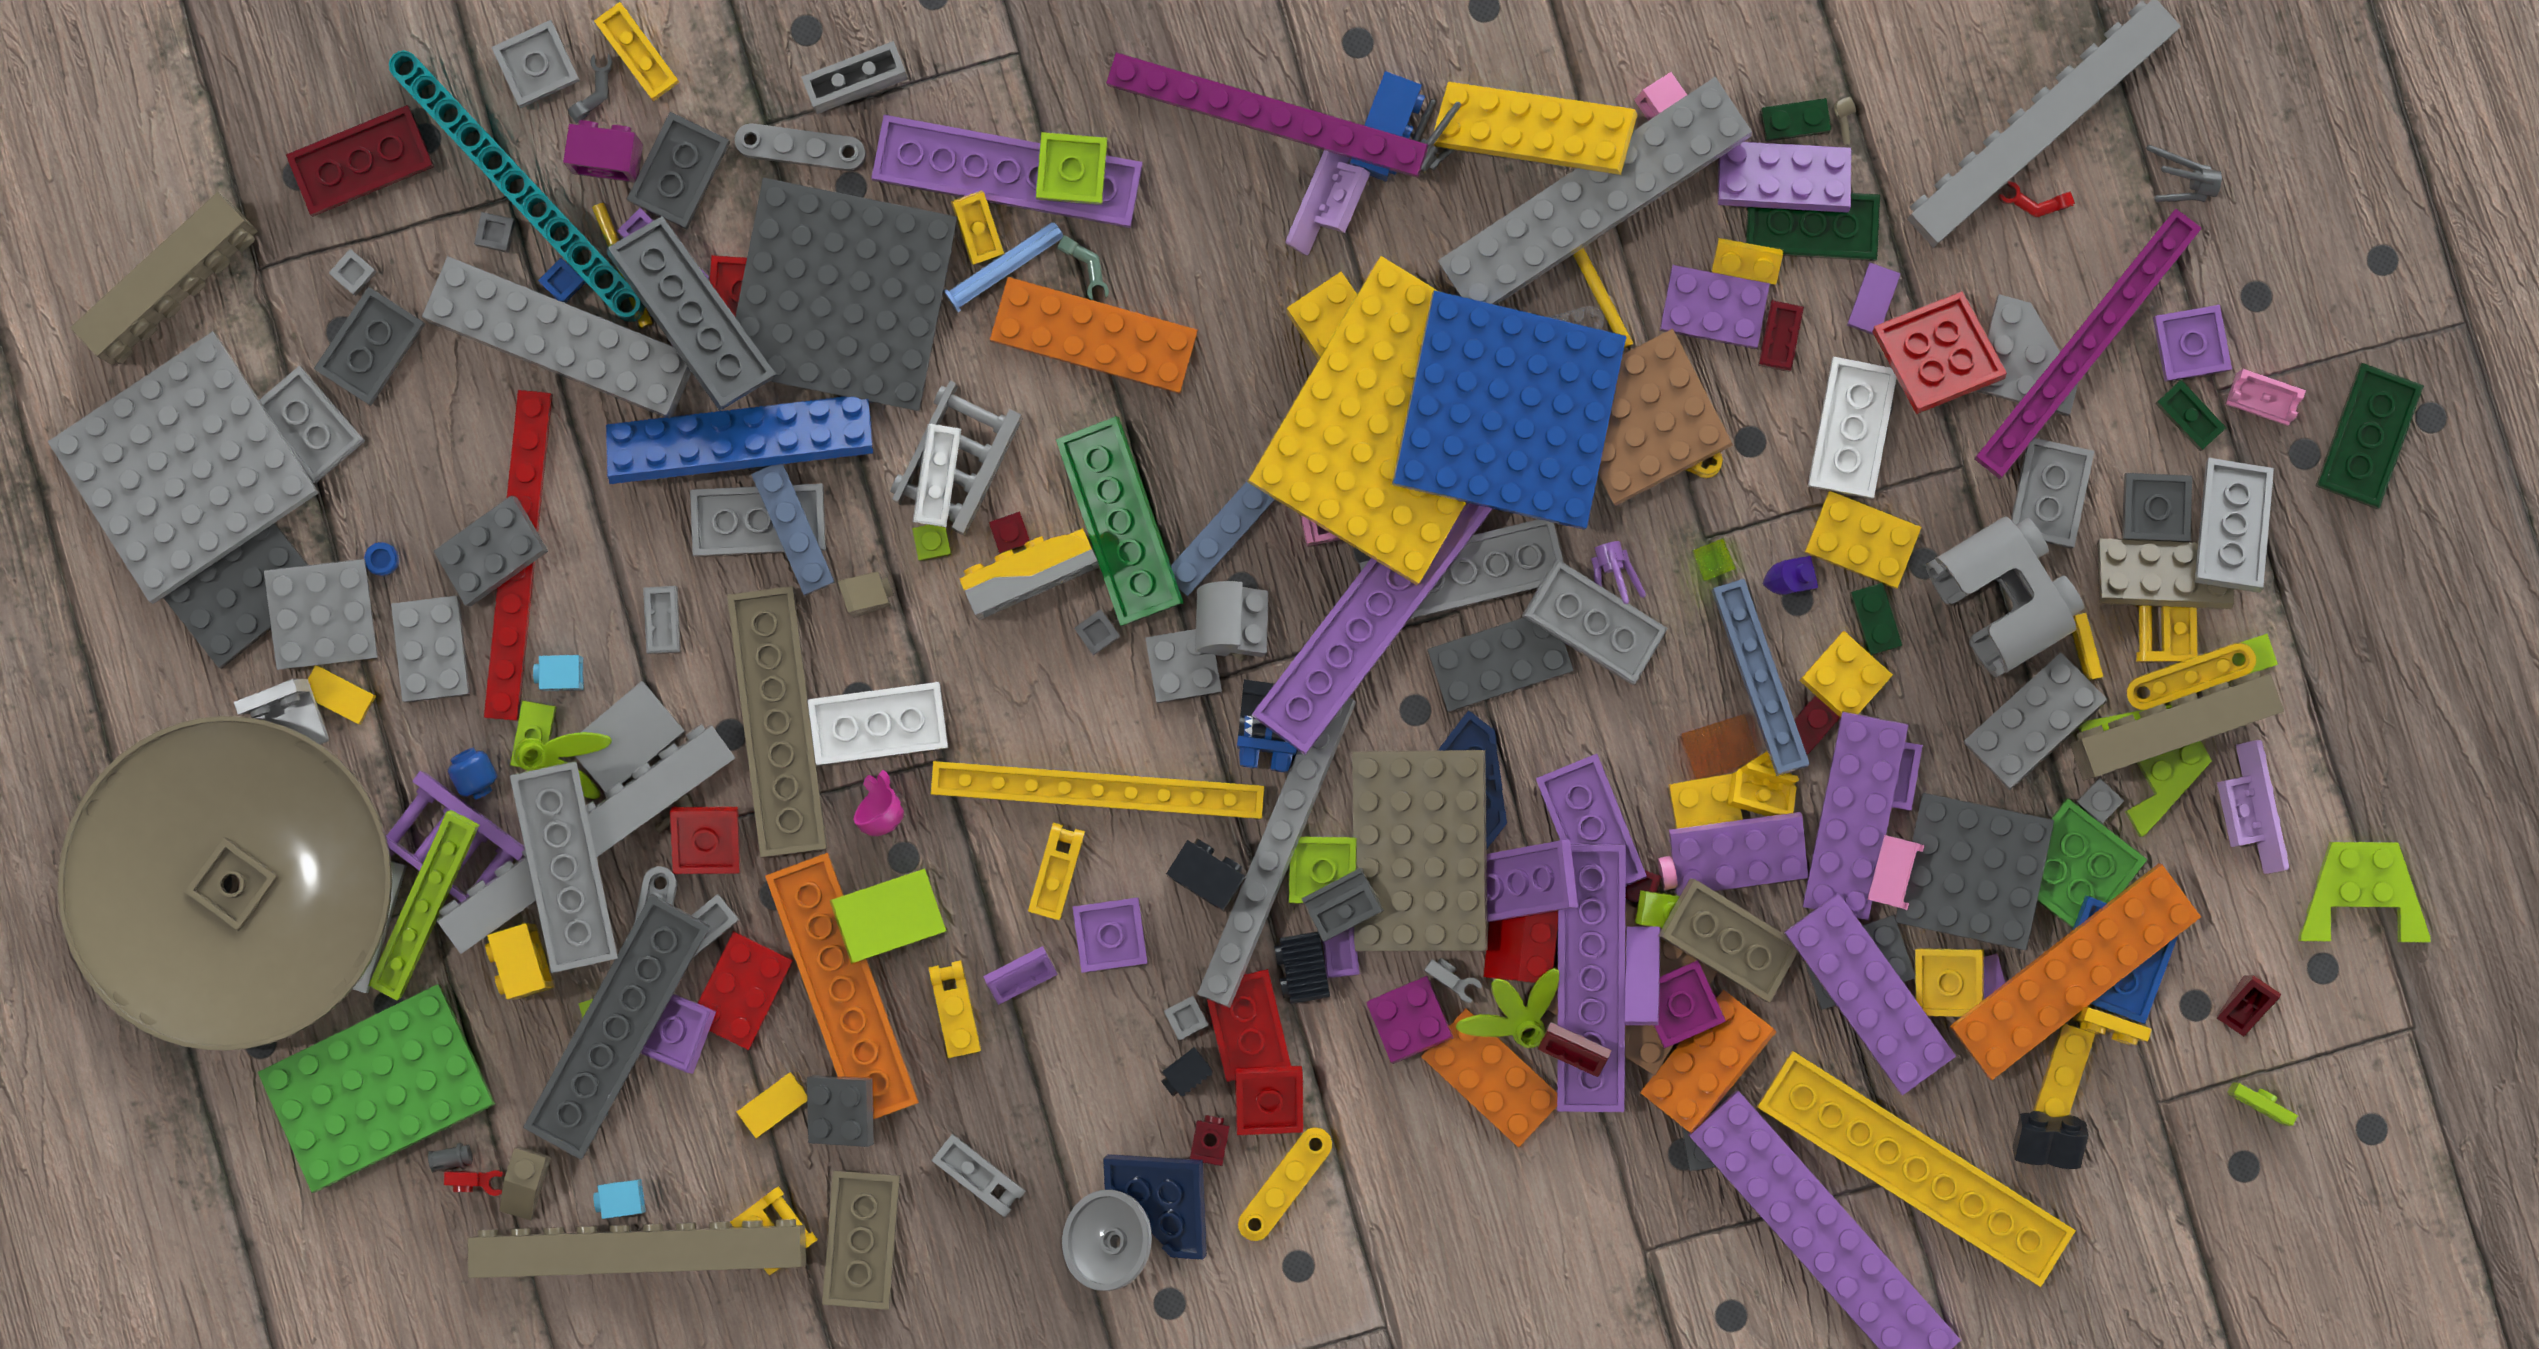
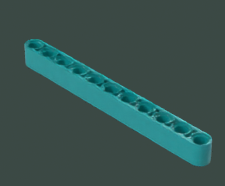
M405 50L394 53L388 65L389 71L621 319L627 322H634L640 319L644 314L645 306L628 282L414 54ZM407 61L413 62L414 66L411 73L400 75L401 65ZM435 85V94L431 98L423 99L421 94L424 87ZM452 108L458 110L457 118L454 121L444 122L443 117L447 110ZM472 132H479V142L474 146H466V137ZM497 155L502 156L501 166L495 170H489L488 161L490 158ZM516 179H523L525 184L523 190L516 194L510 193L511 183ZM538 203H546L547 209L545 214L541 217H533V207ZM562 226L568 227L569 234L567 238L563 241H555V231ZM582 250L591 251L590 261L585 265H578L576 262L578 253ZM604 274H612L614 278L613 284L606 289L599 288L598 282L600 277ZM629 297L635 298V308L628 313L622 312L620 307L622 301Z

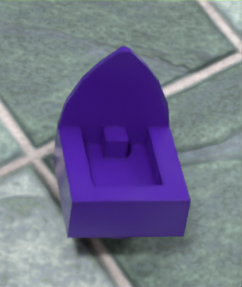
M1811 556L1788 559L1776 563L1766 573L1762 585L1769 591L1779 595L1818 588Z

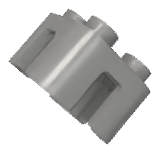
M2004 516L1926 564V570L1934 588L1942 601L1947 605L1958 602L1991 581L1999 582L2010 598L2013 605L2012 610L1973 634L1969 639V644L1994 677L2009 672L2076 631L2073 616L2085 609L2079 593L2070 580L2062 575L2052 581L2038 558L2048 553L2049 549L2041 532L2029 518L2015 525L2010 518Z

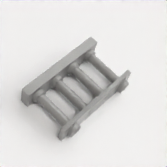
M950 380L947 387L941 386L936 394L933 403L938 406L929 424L940 425L948 407L994 428L993 432L997 433L992 446L989 444L984 446L960 435L959 448L978 457V461L983 463L977 475L972 473L970 476L955 468L953 482L965 487L964 491L968 492V495L963 505L957 503V505L950 503L948 516L950 521L954 522L952 526L953 531L966 537L1023 417L1009 409L1006 416L1003 414L997 416L954 395L958 386ZM926 430L904 475L898 474L890 490L894 494L892 500L901 505L905 496L916 500L918 487L911 484L922 463Z

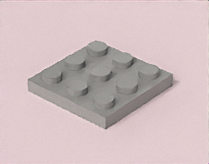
M365 559L264 570L277 670L378 657Z

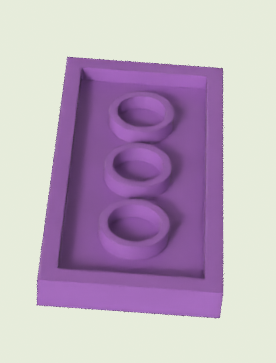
M1742 142L1718 160V205L1849 212L1851 207V148Z
M1598 754L1536 778L1560 840H1570L1571 844H1626L1625 886L1647 878Z
M1801 812L1669 830L1671 857L1675 865L1678 886L1675 888L1676 895L1680 896L1690 878L1696 879L1714 891L1808 878Z
M1559 840L1487 854V923L1578 907L1570 840Z

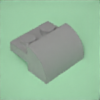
M1218 581L1200 586L1197 589L1195 652L1220 656L1237 653L1263 657L1267 654L1268 591L1242 587L1243 582Z

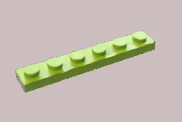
M453 810L445 813L368 986L397 1001L402 998L437 921L436 919H438L439 910L443 908L480 826L479 824Z

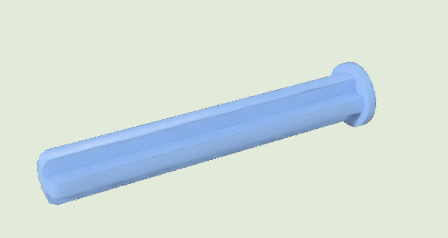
M1054 222L1049 223L950 291L945 289L944 293L956 311L960 312L961 306L1060 241L1063 237L1060 228Z

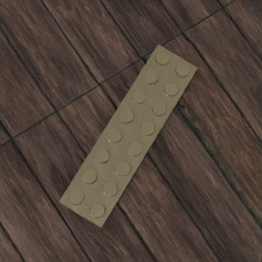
M789 586L727 595L760 857L827 849L794 587Z

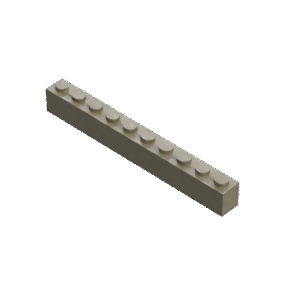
M796 1219L776 1220V1226H763L762 1220L742 1221V1227L730 1228L729 1221L709 1222V1228L696 1229V1222L676 1223V1229L663 1230L662 1223L643 1224V1230L630 1231V1225H610V1232H597V1226H578L577 1233H564V1227L544 1228V1234H531V1228L510 1229L511 1235H498V1229L477 1230L478 1236L467 1238L468 1278L793 1268L806 1266L805 1225H796Z

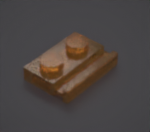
M1745 714L1680 734L1695 780L1747 764L1758 757Z

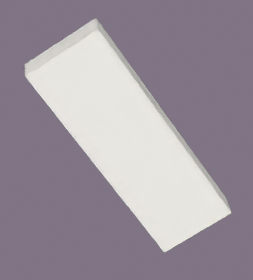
M927 424L912 522L940 527L947 526L961 429Z

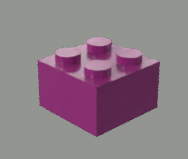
M579 120L578 125L569 124L563 163L572 174L635 183L639 175L643 144L637 135L631 132L630 127L612 125L611 129L598 128V123L587 120Z

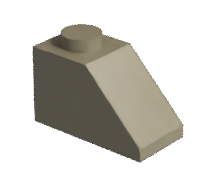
M878 571L837 581L847 611L853 618L891 606L889 597L894 596L890 581L888 577L882 579Z
M523 1147L514 1148L504 1178L499 1211L532 1221L552 1156Z

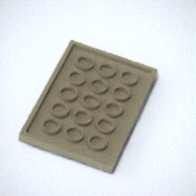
M1485 750L1352 752L1353 837L1356 838V870L1359 868L1363 869L1384 910L1354 926L1355 951L1488 950Z

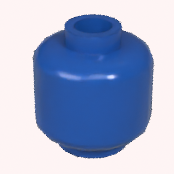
M469 748L450 759L452 764L447 772L461 796L473 795L474 799H479L492 791L490 785L497 779V773L484 751H475L474 748Z

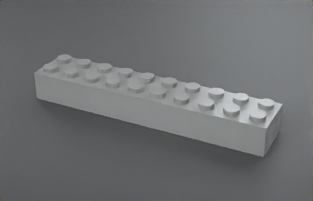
M1714 77L1633 131L1621 175L1576 168L1439 259L1438 262L1461 297L1497 305L1750 138L1752 131L1717 78Z

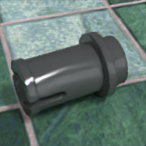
M458 1143L457 1147L428 1152V1163L432 1173L460 1167L463 1170L473 1162L470 1146H463L462 1143Z

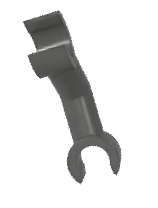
M594 54L591 57L590 63L595 72V92L583 101L573 104L568 109L569 115L576 124L579 123V120L585 119L590 114V111L608 98V73L613 67L609 54L607 57L608 63L603 68L596 66Z

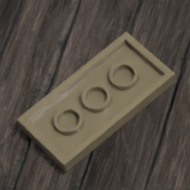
M2099 538L2097 543L2099 603L2232 609L2234 605V589L2194 582L2198 543Z
M1692 878L1689 879L1658 935L1663 940L1768 1003L1771 1002L1798 953L1785 934Z
M833 1170L822 1305L890 1309L901 1175Z

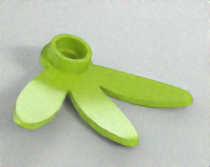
M591 732L563 735L545 744L536 738H527L519 742L515 747L514 759L520 768L532 771L568 763L559 759V757L579 756L605 749L612 743V740L607 735ZM528 750H536L533 756H524L525 752H527ZM578 769L583 796L590 799L599 798L601 793L595 783Z
M1550 969L1537 980L1530 992L1527 1006H1524L1519 993L1510 983L1502 979H1495L1491 983L1492 994L1499 1008L1507 1017L1491 1014L1475 1015L1460 1020L1456 1025V1029L1468 1035L1482 1037L1512 1035L1515 1042L1525 1048L1538 1046L1545 1034V1026L1540 1018L1546 1012L1556 993L1559 983V970ZM1528 1028H1533L1530 1032H1524Z

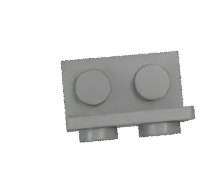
M291 679L234 702L238 715L250 714L251 718L266 720L288 727L306 735L319 744L329 741L308 679Z

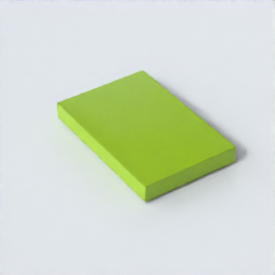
M925 868L830 900L851 964L946 932Z

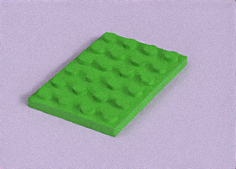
M439 984L258 1072L312 1193H316L496 1105L446 995Z

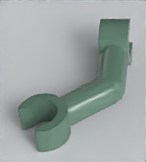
M1063 235L1057 249L1087 264L1090 285L1087 289L1088 298L1090 300L1093 299L1092 289L1099 286L1103 288L1105 299H1107L1109 289L1102 279L1099 256Z

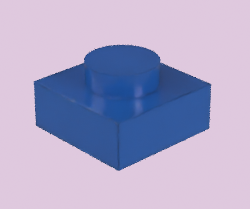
M562 258L538 280L558 301L566 303L586 283Z

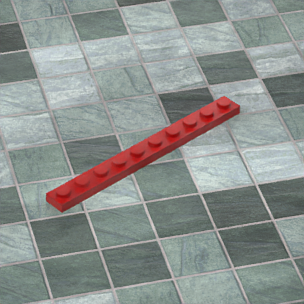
M518 390L507 498L511 495L518 498L538 532L553 394ZM535 561L497 588L484 718L519 721Z

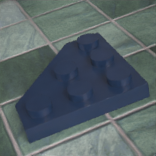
M1468 710L1437 751L1485 750L1486 844L1488 849L1507 824L1496 735L1493 728Z
M1107 1154L1103 1158L1105 1190L1126 1193L1142 1206L1149 1219L1152 1235L1163 1245L1162 1249L1171 1258L1203 1260L1207 1256L1203 1160Z

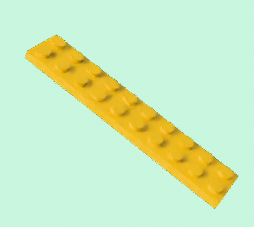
M1794 1051L1790 1052L1756 1106L2039 1287L2043 1285L2076 1231Z

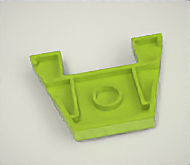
M2171 705L2166 706V709L2172 708ZM2144 710L2087 720L2078 730L2081 733L2102 725L2103 731L2109 730L2108 723L2133 714L2135 720L2141 719L2139 712ZM2201 741L2137 762L2154 792L2153 796L2125 811L2139 837L2146 835L2212 762Z
M2329 842L2298 941H2331V907L2397 908L2398 942H2431V937L2399 843Z

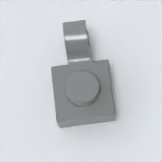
M1442 958L1438 962L1431 959L1423 971L1456 992L1461 1000L1471 1003L1472 999L1465 994L1464 989L1468 984H1473L1480 989L1482 987L1481 982L1475 978L1460 979L1454 975L1457 968Z

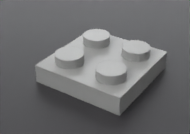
M552 20L491 47L520 108L580 81Z
M1196 629L1145 638L1156 703L1222 692L1216 656L1195 652Z

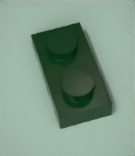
M1826 98L1762 107L1760 110L1765 142L1831 132Z
M2182 380L2178 381L2155 403L2199 451H2202L2226 429L2225 425Z
M1883 582L1850 592L1868 653L1874 655L1902 646Z

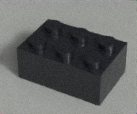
M1198 838L1194 843L1187 840L1167 871V877L1224 912L1245 879V876L1240 873L1242 866L1226 856L1223 861L1217 859L1212 855L1214 848Z

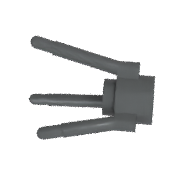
M1430 100L1412 140L1420 141L1435 107L1436 100ZM1456 102L1428 140L1422 139L1420 141L1428 145L1421 172L1426 173L1429 168L1434 171L1441 161L1455 151V149L1446 148L1435 156L1438 149L1433 144L1461 107L1460 102Z
M2147 145V151L2193 169V172L2174 167L2162 166V172L2190 179L2189 188L2195 190V192L2157 195L2154 197L2156 202L2186 200L2205 202L2207 196L2217 197L2222 182L2221 171L2211 170V166L2198 164L2161 148Z

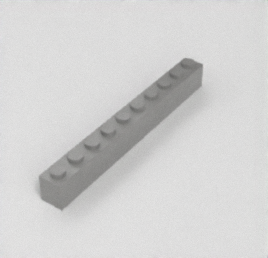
M2143 0L2140 1L2128 12L2132 17L2123 26L2119 21L2104 34L2107 40L2098 47L2093 43L2079 56L2083 61L2075 69L2071 65L2067 66L2055 77L2059 82L2051 90L2046 86L2031 99L2035 104L2025 112L2020 108L2007 120L2010 126L2003 133H2000L1998 129L1995 130L1982 142L1986 146L1985 149L1978 155L1974 151L1969 153L1958 164L1962 168L1952 177L1948 172L1934 185L1937 191L1930 198H1927L1924 194L1909 207L1913 213L1907 220L1933 248L2178 31L2181 25L2158 0H2151L2148 4Z
M702 724L698 725L686 734L689 740L679 747L675 743L658 754L661 760L650 767L648 763H645L631 773L634 778L625 786L620 782L615 784L604 793L606 799L597 806L593 801L586 805L596 857L735 759L712 725L706 728ZM525 849L521 852L524 858L513 865L511 860L497 868L494 871L497 877L487 884L481 880L466 891L469 897L458 904L454 899L439 910L441 917L436 920L460 954L536 901Z

